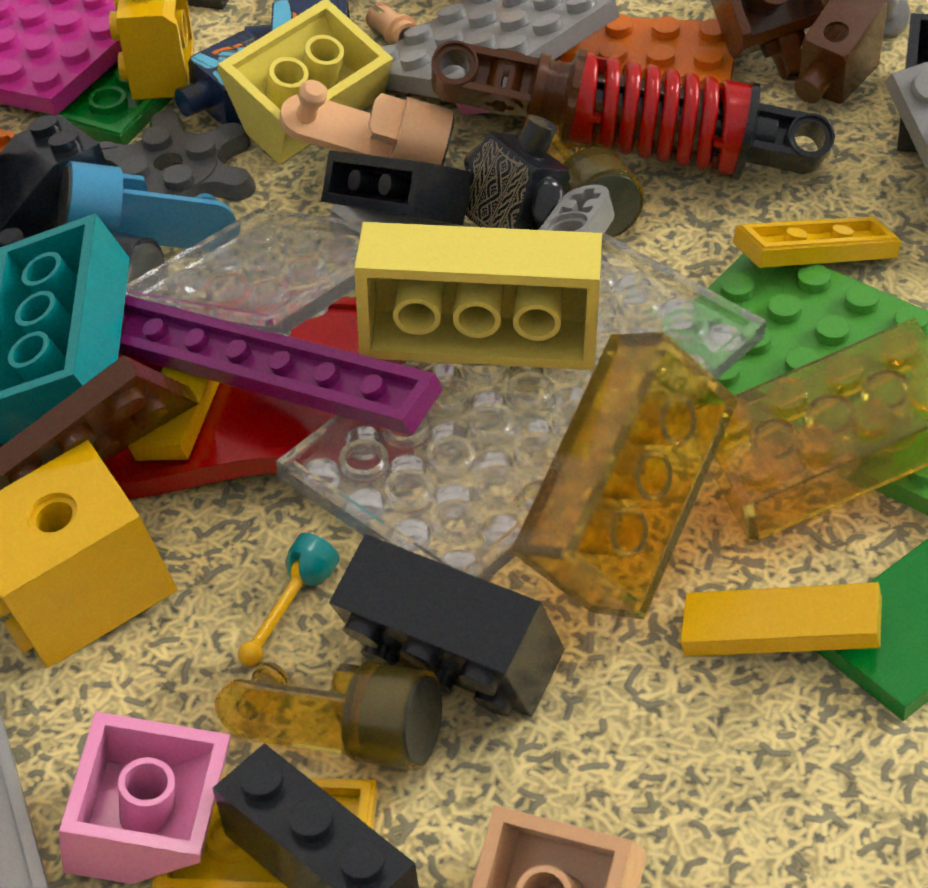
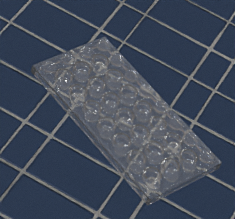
M604 233L601 248L595 370L406 361L402 365L435 373L443 387V391L412 436L335 415L276 460L278 478L363 536L365 534L488 581L764 339L767 321Z

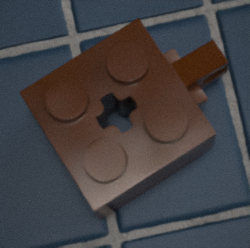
M830 0L710 1L730 55L736 59L761 50L765 58L772 56L780 77L784 79L800 73L801 46L805 34Z

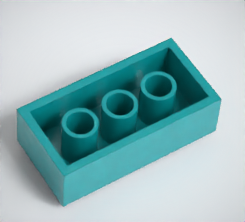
M96 213L0 248V443L2 446L118 360L130 258Z

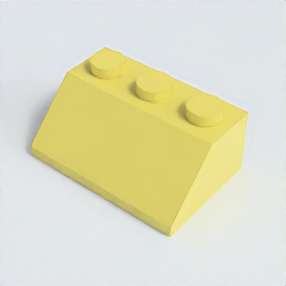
M322 0L220 62L217 71L246 134L280 165L311 145L289 136L283 130L279 120L283 103L289 97L298 95L300 85L304 81L317 80L321 82L327 89L326 100L364 110L372 105L381 93L385 94L393 57L329 0Z

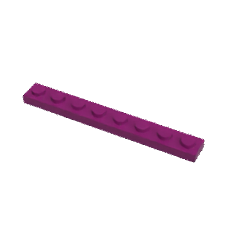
M128 295L125 296L119 354L410 436L413 435L443 391V387L436 374Z

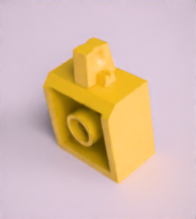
M114 0L116 11H110V32L113 41L121 42L122 52L118 53L119 76L121 81L129 82L132 100L175 97L176 89L190 84L188 61L194 52V36L188 1Z

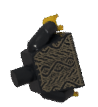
M528 115L520 135L492 132L485 136L482 143L465 156V170L472 172L469 188L470 198L465 211V215L479 227L529 230H539L556 205L563 199L570 180L569 169L547 153L558 129L557 126L542 117Z

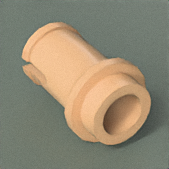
M383 1L375 3L376 8L383 12L382 14L372 7L368 9L366 14L367 25L372 30L381 34L387 45H393L405 37L404 32L417 25L413 17L407 14H399Z

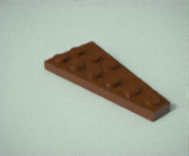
M123 355L0 447V490L86 440L90 441L102 461L105 462L126 450L130 444L199 404L196 396L189 386Z

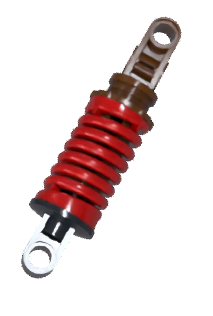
M452 40L441 44L432 56L431 85L433 91L440 99L449 103L483 108L500 115H517L522 117L536 115L558 126L561 144L568 145V143L589 147L595 143L599 134V147L602 150L609 151L614 147L616 138L619 137L618 151L621 154H630L634 149L635 142L638 141L637 154L640 158H649L652 155L654 146L657 145L656 157L660 162H668L671 159L673 149H677L675 161L679 166L685 167L690 163L692 153H696L695 164L699 170H707L711 165V168L718 169L720 174L728 175L730 179L739 180L747 162L792 171L797 174L811 173L822 164L835 140L832 124L820 114L760 103V83L756 82L747 84L726 79L719 84L718 80L712 76H706L700 82L699 77L692 72L685 73L680 79V74L676 69L668 68L661 75V71L656 65L649 64L641 71V65L633 60L627 61L621 72L620 62L616 57H598L593 52L583 48H579L572 63H564L561 60L554 61V59H551L552 54L541 53L540 57L536 58L514 50L492 49ZM457 65L464 68L467 74L459 79H451L446 77L441 71L447 66ZM507 77L506 86L503 88V78ZM806 136L811 138L816 143L818 150L814 152L803 150L798 146L795 137ZM715 149L720 150L719 155L714 154Z

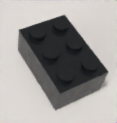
M367 534L364 535L329 601V604L345 623L342 630L360 642L363 646L360 653L368 660L390 670H394L398 662L418 670L417 675L435 678L442 692L451 693L454 685L475 694L473 700L478 705L504 717H508L512 709L527 716H533L565 650L540 601Z

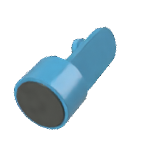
M69 161L63 171L58 202V226L96 213L109 231L149 237L154 239L159 246L202 251L220 250L226 247L236 235L237 222L233 211L225 203L217 201L211 194L203 193L196 197L148 192L144 176L124 174L121 167Z

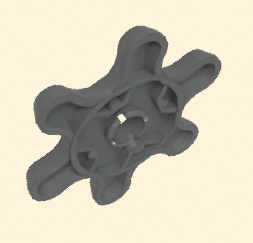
M163 110L153 115L150 128L143 131L141 134L142 140L137 143L123 145L108 141L99 142L107 165L121 167L124 174L144 176L148 192L196 197L199 194L208 193L214 197L224 198L229 201H239L250 197L256 190L255 180L246 169L225 165L230 158L243 153L250 146L249 136L238 123H225L212 131L195 134L185 131V125L176 112Z

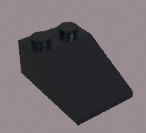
M60 114L37 118L29 124L28 129L14 135L0 152V233L7 228L16 227L28 238L58 227L59 193L65 166H67L69 161L107 165L100 144Z

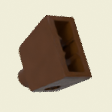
M830 0L806 33L802 42L800 76L794 84V90L800 99L813 104L824 98L837 104H842L879 66L888 0Z

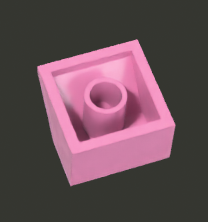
M95 711L59 828L63 873L134 884L200 863L215 804L212 788L221 780L230 744V734Z

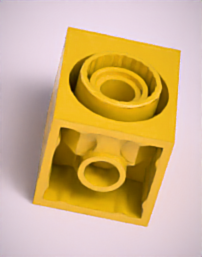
M89 440L82 442L0 490V619L12 613L13 616L4 621V624L23 654L34 648L47 668L64 660L178 591L142 519Z

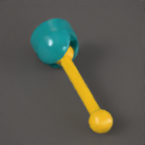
M301 533L293 542L285 560L287 573L291 581L252 641H247L240 646L238 658L242 664L255 666L261 662L263 658V645L302 585H321L333 573L340 561V556L337 550L325 539L311 533Z

